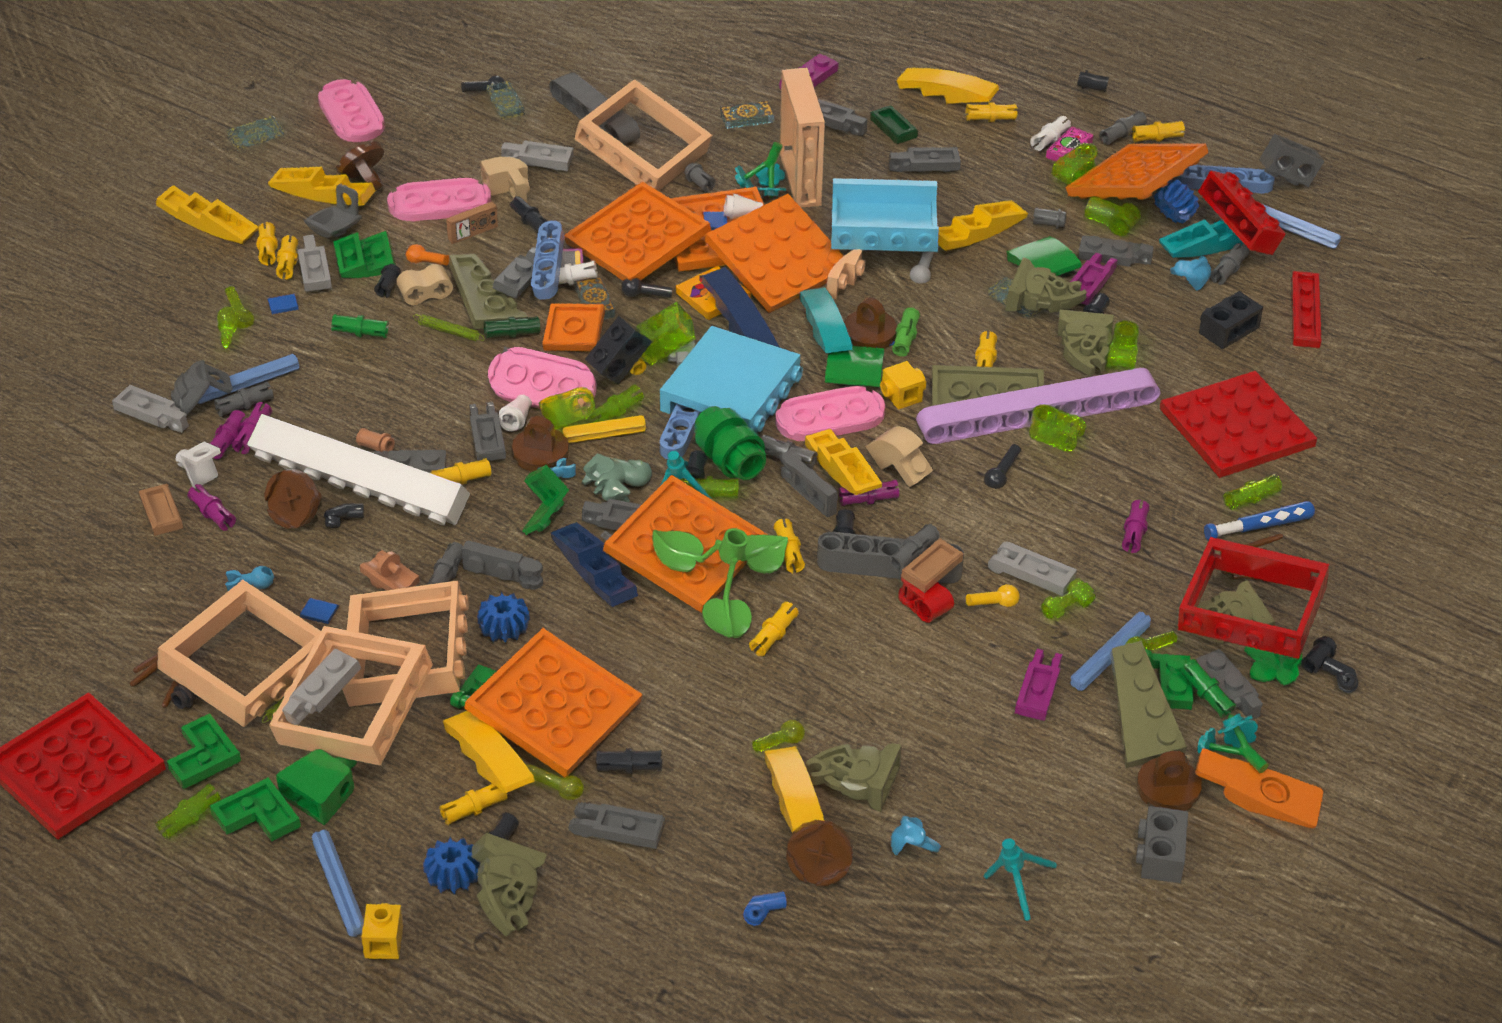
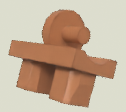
M381 550L371 561L359 565L360 572L370 578L371 584L378 589L414 587L420 582L419 576L401 564L399 555L393 551L386 553Z

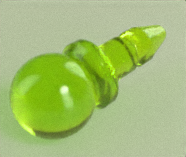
M223 307L217 314L218 330L221 332V343L225 349L231 344L232 333L237 330V323L239 321V314L232 307Z

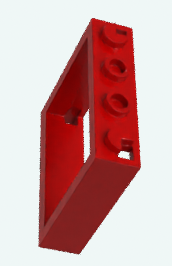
M1210 537L1179 607L1178 630L1299 659L1327 588L1330 564ZM1215 550L1221 551V555L1215 554ZM1213 570H1222L1312 591L1297 631L1198 608ZM1312 572L1318 573L1319 576H1312Z

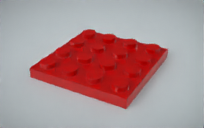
M1256 370L1161 400L1160 410L1219 478L1316 447L1317 437Z
M89 692L0 747V785L57 840L166 770L164 760Z

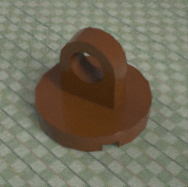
M370 141L371 145L366 147L364 144H360L342 156L339 161L341 165H337L336 170L339 175H347L349 179L362 175L366 183L372 182L376 192L384 184L373 166L381 160L384 150L379 142Z
M867 297L858 305L857 311L848 315L844 321L852 346L885 349L896 339L897 331L895 330L897 323L893 317L885 313L883 305L875 298Z
M541 416L530 418L525 430L516 436L512 444L513 458L521 468L531 472L544 465H547L549 468L554 467L559 459L566 458L567 460L569 455V442L563 433L554 428L550 420Z
M284 470L276 473L267 483L264 493L265 502H268L269 509L267 511L269 516L276 524L284 528H299L310 523L316 515L318 505L322 499V495L317 490L314 481L306 473L299 470Z
M1168 751L1161 754L1158 758L1151 759L1142 766L1137 777V792L1146 804L1149 802L1155 805V807L1187 811L1193 807V803L1198 801L1201 796L1202 779L1196 775V769L1189 764L1185 753Z
M813 820L803 823L793 831L787 844L786 859L790 870L799 880L805 883H814L815 886H827L837 883L850 869L853 858V845L849 835L840 826L830 821Z

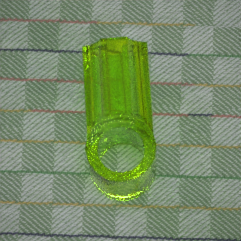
M1092 196L1085 208L1084 216L1109 226L1110 230L1117 236H1125L1140 220L1141 214L1139 209L1131 203H1124L1119 206Z

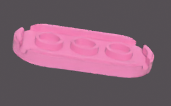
M345 79L327 83L323 87V91L318 93L319 105L338 137L350 142H365L378 137L383 132L384 117L363 84L356 82L357 85L352 84L351 80Z
M457 178L406 183L397 187V191L394 193L391 191L387 198L388 210L394 217L404 221H423L449 218L491 202V192L488 185L485 183L483 185L479 184L476 179Z
M513 347L507 349V352H504L502 355L500 353L492 360L488 369L491 387L501 399L512 402L517 396L526 395L532 402L531 407L562 415H572L583 411L591 404L596 394V380L585 364L527 348Z
M851 386L794 397L783 402L781 408L777 409L776 427L782 435L796 441H805V436L832 429L836 436L868 430L882 422L885 415V401L879 393L873 390L871 393L861 386Z

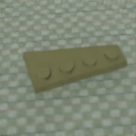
M476 254L449 255L448 264L474 329H484V321L507 320L508 317L512 316L515 319L528 318L524 311L519 312L516 308L517 303L512 297L508 298L504 293L493 289L494 281L491 278V272Z
M932 365V406L1044 386V369Z
M1138 641L1112 648L1110 656L1114 686L1117 691L1118 716H1120L1122 728L1121 738L1125 751V768L1145 764L1168 751L1185 753L1187 749L1186 743L1142 642Z

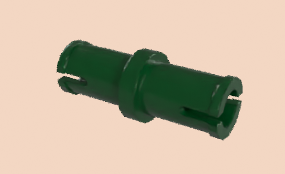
M512 316L508 317L507 320L484 321L485 338L501 336L516 338L517 335L540 334L541 330L538 316L515 319Z

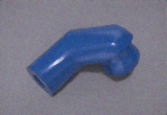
M784 891L753 896L743 912L745 921L750 925L756 926L764 921L769 911L786 908Z

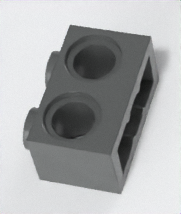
M1277 134L1273 135L1259 158L1265 167V172L1273 177L1280 175L1293 185L1298 186L1300 183L1308 187L1324 163L1323 158L1315 149Z
M1148 806L1146 819L1140 818L1138 838L1144 839L1143 844H1138L1136 864H1142L1141 878L1181 883L1185 864L1188 811Z

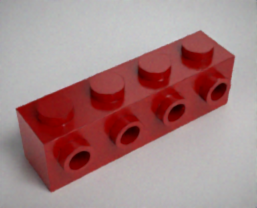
M1211 170L1199 188L1198 193L1249 250L1273 255L1286 235L1279 226V221L1265 211L1266 207L1252 197L1253 193L1239 183L1240 179L1231 172L1224 174Z

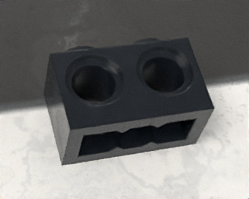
M1238 291L1202 312L1199 334L1223 350L1260 328L1263 306Z
M618 316L585 360L601 375L619 385L653 341L636 326Z

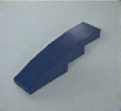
M726 267L702 275V284L715 297L716 308L729 321L730 332L779 347L755 304Z
M575 522L551 532L552 539L566 559L585 582L611 607L638 596L636 585L622 575L620 564L603 551L604 543L580 524Z

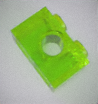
M678 302L673 303L636 326L653 341L642 354V357L650 366L696 339L693 320Z

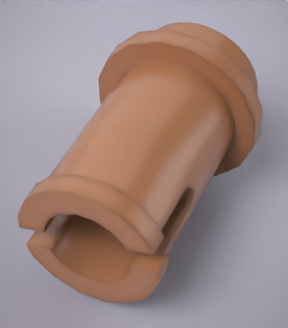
M362 428L356 437V442L359 446L380 452L386 450L393 451L395 440L388 433L379 434Z

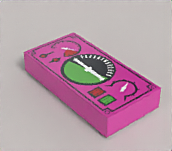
M1071 127L1047 150L1046 158L1069 166L1093 142V135Z

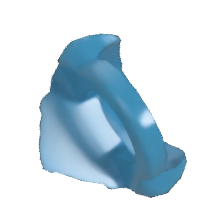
M1200 256L1199 260H1179L1174 267L1170 268V273L1186 277L1187 281L1198 291L1209 280L1211 267L1208 264L1207 258Z
M903 816L901 825L891 835V848L896 856L900 853L905 843L932 852H938L941 848L938 842L926 836L922 821L916 817Z

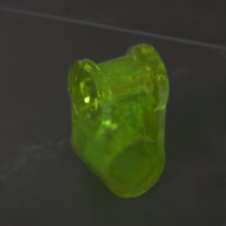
M1089 143L1078 145L1075 149L1056 160L1052 167V175L1067 185L1071 184L1096 167L1097 147Z
M1129 320L1116 323L1112 343H1110L1107 367L1111 368L1114 365L1128 367L1130 370L1135 369L1139 327L1136 323Z
M577 387L561 394L551 395L538 403L543 417L550 420L556 430L591 416L595 410L593 393L586 387ZM583 398L586 406L581 407L578 399Z
M1040 404L1033 408L1029 428L1030 437L1038 442L1057 447L1062 451L1069 452L1074 450L1078 444V437L1084 435L1086 431L1085 421L1077 415L1063 412L1050 405Z

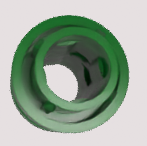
M712 406L703 410L698 415L694 425L696 444L713 460V463L726 477H739L742 480H749L756 477L763 470L766 464L765 443L751 427L747 426L744 419L734 409Z

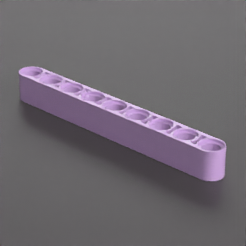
M1137 368L930 406L922 409L917 414L916 421L925 440L930 444H939L1147 405L1157 400L1160 395V389L1148 369Z

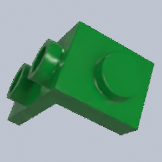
M547 465L529 473L524 480L528 487L542 501V504L522 530L526 535L535 530L541 532L551 523L549 517L563 506L564 501L562 499L569 491L568 487Z

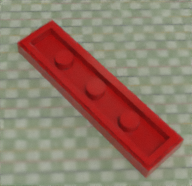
M1292 271L1293 346L1320 348L1322 340L1319 273Z

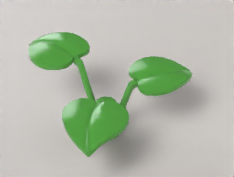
M731 528L725 532L723 540H716L715 545L705 554H703L704 549L700 540L686 532L654 530L652 541L655 553L661 562L670 569L680 572L692 571L695 568L696 561L702 563L715 551L719 550L721 560L730 564L723 600L718 598L708 600L703 607L702 616L705 623L712 630L726 637L739 638L748 631L752 615L745 602L741 600L729 601L735 565L741 560L746 561L749 568L756 572H776L784 561L788 537L774 535L747 536L744 531Z

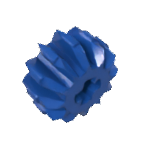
M1169 180L1168 185L1159 188L1154 195L1155 205L1160 208L1159 212L1175 223H1184L1186 220H1189L1199 207V199L1193 194L1194 191L1187 187V184L1183 185L1179 180Z
M501 592L500 596L489 595L488 601L481 602L477 621L483 636H490L493 642L502 639L506 643L507 639L518 640L520 634L526 633L530 615L524 599H517L514 593L504 596Z
M450 836L448 842L443 843L437 840L435 848H428L423 866L430 886H437L440 893L446 889H451L454 895L457 888L460 887L468 891L470 883L477 882L478 868L481 864L472 858V846L474 844L467 845L464 838L454 842Z

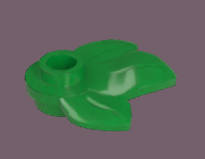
M1247 646L1244 648V652L1255 660L1250 669V677L1260 682H1269L1277 679L1279 683L1285 686L1293 683L1298 678V667L1303 658L1302 653L1300 658L1297 659Z

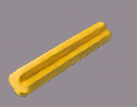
M639 415L563 427L562 433L569 443L644 432L646 430V422L644 416Z

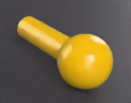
M1005 584L995 592L967 594L966 604L968 606L999 603L1002 606L1011 607L1018 603L1020 594L1015 586Z

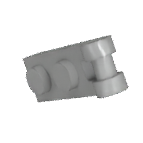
M1003 542L998 548L997 554H994L988 561V567L994 573L1000 574L1005 572L1061 596L1071 586L1077 573V569L1010 542Z

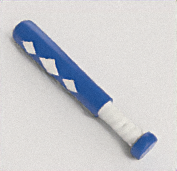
M1304 501L1241 517L1236 521L1219 525L1209 523L1204 526V534L1209 541L1210 537L1217 538L1218 536L1239 531L1244 533L1310 519L1315 514V508L1310 501Z

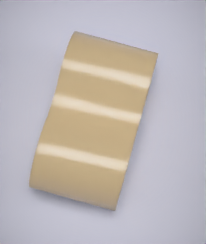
M432 264L421 271L406 270L398 276L396 282L405 302L410 305H418L429 298L443 299L453 291V284L445 268L440 264Z

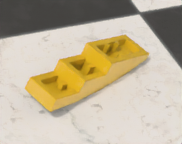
M907 68L897 79L899 89L920 88L923 96L944 95L947 104L989 102L999 90L997 84L975 76L932 68Z
M322 167L280 168L268 182L270 187L288 194L337 204L336 186L339 184L356 190L358 193V205L364 206L375 192L372 182L350 183L347 175H325ZM343 193L345 203L351 205L350 196Z
M174 185L160 195L156 201V206L175 218L201 231L236 243L243 244L259 228V226L220 200L216 199L211 203L196 192L189 196Z
M1012 200L975 205L972 214L953 217L951 226L939 227L938 245L947 251L977 243L1007 230L1027 218L1028 212Z
M832 429L805 436L806 447L817 452L818 463L843 488L854 495H858L882 487V482L858 448H851L844 438L838 439Z
M468 711L443 720L445 731L459 741L461 752L475 761L478 774L503 792L508 793L535 781L534 775L522 759L492 726L487 725Z
M796 746L764 751L765 763L772 774L773 788L779 797L780 811L792 833L803 823L813 820H824L812 781Z

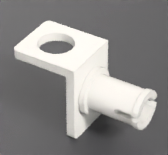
M202 442L189 450L183 449L177 453L176 461L179 462L177 465L185 468L193 488H196V484L204 485L218 476L212 458L220 454L221 451L216 446Z

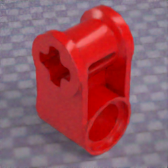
M901 577L903 586L898 592L900 602L910 608L925 623L932 622L954 607L952 594L938 582L924 593Z

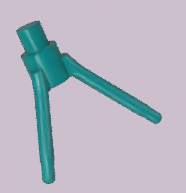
M677 451L669 452L668 468L660 486L673 475L679 480L682 478L686 479L695 490L712 499L686 469L688 461L679 456Z
M1007 838L1002 842L1001 854L984 873V878H990L1001 866H1004L1006 871L1011 872L1024 919L1028 921L1031 919L1020 875V870L1024 866V860L1050 868H1056L1057 863L1026 853L1015 844L1013 839Z

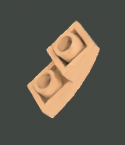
M855 249L846 254L834 265L828 274L827 291L833 299H837L840 290H845L847 284L854 285L858 276L863 275L866 262L862 260V250Z

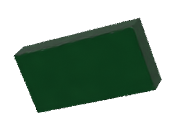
M892 105L870 112V120L896 144L918 137V129Z

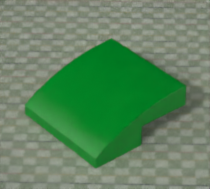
M387 231L365 239H361L357 232L333 241L342 278L379 276L383 267L389 264L396 265Z
M1051 236L1006 251L1009 262L1020 265L1024 257L1029 259L1035 268H1048L1052 273H1055V276L1082 267L1077 256L1066 245Z
M852 346V350L828 353L825 383L880 387L884 348Z

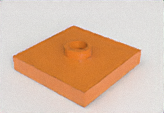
M551 304L542 344L544 351H591L600 340L605 314L604 304Z

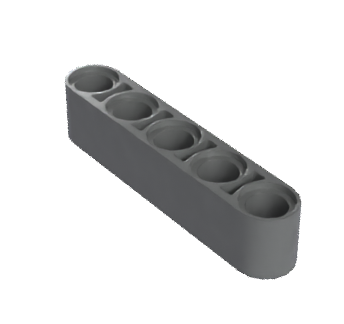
M574 72L551 80L549 83L552 96L580 120L608 100V98ZM619 110L599 126L623 145L640 137V129L637 122L623 110Z
M826 532L818 538L817 565L822 570L828 572L901 579L902 572L893 570L889 565L888 558L903 546L905 539ZM950 544L957 550L964 553L963 549L958 545ZM963 561L941 578L938 583L952 584L958 582L962 577Z

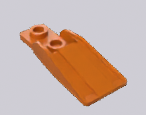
M1205 748L1200 752L1195 770L1196 775L1224 786V795L1232 803L1250 812L1304 827L1315 828L1317 826L1323 797V790L1321 788L1270 769L1259 773L1248 762L1234 758L1230 759Z

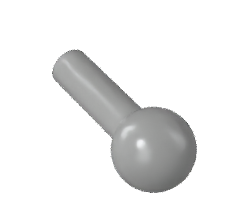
M923 251L919 265L914 266L910 271V279L913 282L922 284L930 280L931 272L929 265L934 252Z

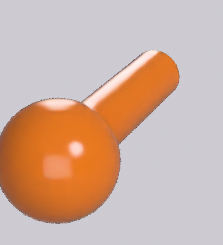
M413 244L406 250V259L412 263L424 261L445 266L449 263L448 255L428 252L419 244Z

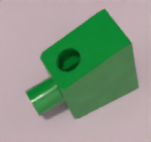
M316 749L276 774L278 790L286 801L325 825L353 793L354 782L351 769L357 765V761L337 756L334 758L322 749Z

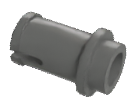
M690 163L685 168L684 174L688 181L697 184L704 192H709L706 186L711 190L714 188L716 180L703 170L702 165Z
M1035 208L1033 224L1056 226V229L1065 227L1067 212H1063L1060 208L1058 211Z

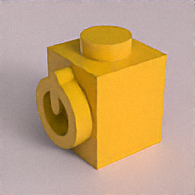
M908 361L883 369L880 388L882 394L888 397L899 410L922 402L923 391L926 390V380L919 368H913Z
M387 903L366 904L362 930L364 958L399 959L403 932L401 905Z

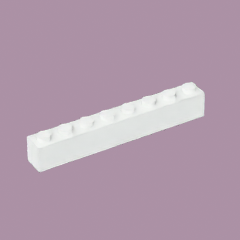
M261 414L247 444L256 452L254 456L264 462L278 461L281 467L287 470H295L296 468L303 470L304 473L314 480H319L320 477L328 479L329 484L339 489H344L345 486L353 488L354 493L364 498H369L370 495L378 497L379 502L387 506L394 507L395 504L403 506L404 511L412 515L426 514L429 516V520L440 525H445L446 522L456 525L470 496V493L459 483Z

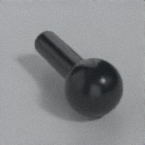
M497 75L490 77L488 81L462 82L461 84L462 92L490 91L498 93L506 89L505 80Z
M634 278L631 281L624 279L621 286L623 293L628 297H637L641 293L671 298L673 287L642 283L639 278Z
M1012 444L998 466L989 469L985 473L984 482L988 487L998 489L1005 486L1007 482L1006 473L1022 451L1018 445Z

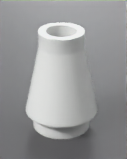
M734 193L733 196L726 195L724 216H729L730 219H737L762 207L763 203Z
M519 395L515 400L500 409L499 421L505 430L516 431L524 426L529 408L532 405L530 398L526 395Z

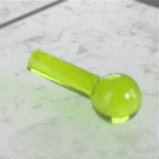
M227 287L225 293L234 311L232 318L234 326L237 328L252 326L254 323L252 312L244 309L235 287Z
M1169 631L1147 639L1134 636L1129 638L1125 645L1141 641L1145 650H1153L1175 643L1177 635L1174 631Z
M787 720L781 725L779 731L754 740L752 747L755 752H761L783 742L798 743L804 738V727L797 720Z
M528 764L527 767L534 775V780L557 789L562 798L575 800L583 794L584 785L578 777L570 775L562 778Z

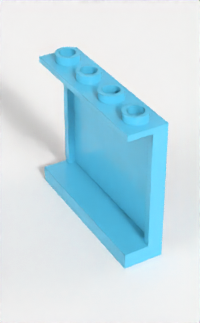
M833 178L831 249L937 252L939 233L936 205L937 181Z
M711 326L660 389V411L671 414L676 404L701 412L712 406L731 408L744 419L747 426L751 427L756 433L761 432L765 421L770 415H774L780 401L787 398L790 388L801 379L803 368L800 366V354Z

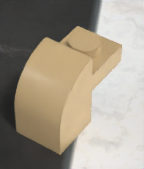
M496 157L480 161L482 183L488 185L491 196L510 192L513 199L516 196H520L527 203V193L530 192V186L528 182V167L523 161L512 157Z
M893 427L865 446L881 470L893 464L908 487L915 485L933 471L918 448L923 444L922 440L905 427Z

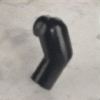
M341 504L326 510L323 516L325 518V526L327 528H339L341 525L340 519L364 518V504Z
M1328 656L1323 663L1322 670L1336 677L1341 691L1345 693L1355 691L1359 684L1355 669Z

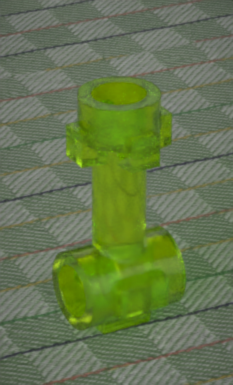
M1077 578L1068 585L1066 589L1067 594L1061 597L1056 596L1053 598L1049 596L1045 598L1041 604L1042 613L1047 619H1052L1054 617H1062L1065 613L1064 609L1076 602L1085 608L1095 600L1094 590L1087 582L1084 583L1080 578Z

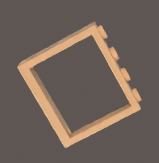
M807 68L782 70L780 144L783 145L780 156L793 199L801 208L822 205L825 120ZM785 146H792V150H785Z
M634 79L578 122L574 140L636 185L643 181L660 191L680 175L690 163L696 162L707 153L712 134ZM631 102L689 145L657 169L599 126Z
M242 580L158 647L157 668L245 727L257 716L261 717L266 708L274 701H280L284 697L287 688L292 685L298 674L300 664L305 661L313 641H316L321 631ZM248 610L303 648L244 696L188 657L244 611Z
M458 581L350 595L347 630L368 634L369 621L450 610L447 666L430 669L416 698L460 692V680L465 678L462 656L466 655V642L463 633L468 632L467 618L464 612L469 610L468 595L462 594ZM355 658L359 661L361 669L342 689L349 707L382 703L397 674L364 678L366 660Z
M324 626L316 641H313L305 661L300 664L298 674L292 685L287 688L277 712L272 715L273 719L269 726L277 743L308 751L322 749L332 756L381 766L433 665L425 645ZM335 648L354 658L401 667L363 739L293 725L286 720L284 712H282L292 693Z

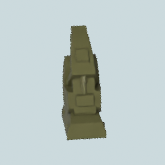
M1023 257L1008 290L1005 311H1017L1023 305L1027 310L1038 311L1039 308H1047L1050 313L1059 312L1085 301L1087 292L1086 290L1080 291L1082 285L1080 281L1068 282L1061 277L1055 276V273H1052L1048 268H1035L1029 259Z
M1070 310L1059 311L1058 336H1062V345H1064L1063 356L1070 365L1089 376L1094 375L1095 366L1101 372L1105 370V359L1111 347L1114 315Z
M1248 580L1240 583L1236 592H1221L1219 595L1213 596L1210 600L1203 601L1198 605V608L1275 626L1276 622ZM1194 634L1212 642L1224 643L1222 640Z
M849 744L829 748L807 760L805 767L808 774H810L813 785L826 783L827 786L841 791V794L848 796V798L868 800L871 808L881 812L901 767V745L888 744L882 751L872 746L851 749Z
M485 833L472 846V858L481 863L478 868L477 877L482 890L477 894V897L490 921L505 936H508L516 930L510 920L516 923L518 931L528 925L525 913L531 908L533 896L537 890V869L544 864L547 854Z

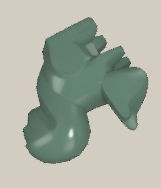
M597 453L583 468L586 476L582 480V484L588 485L596 481L594 485L597 487L594 490V494L602 493V498L606 501L614 499L629 502L628 495L631 492L623 483L639 487L646 485L652 477V469L647 462L640 459L625 461L618 458H609Z

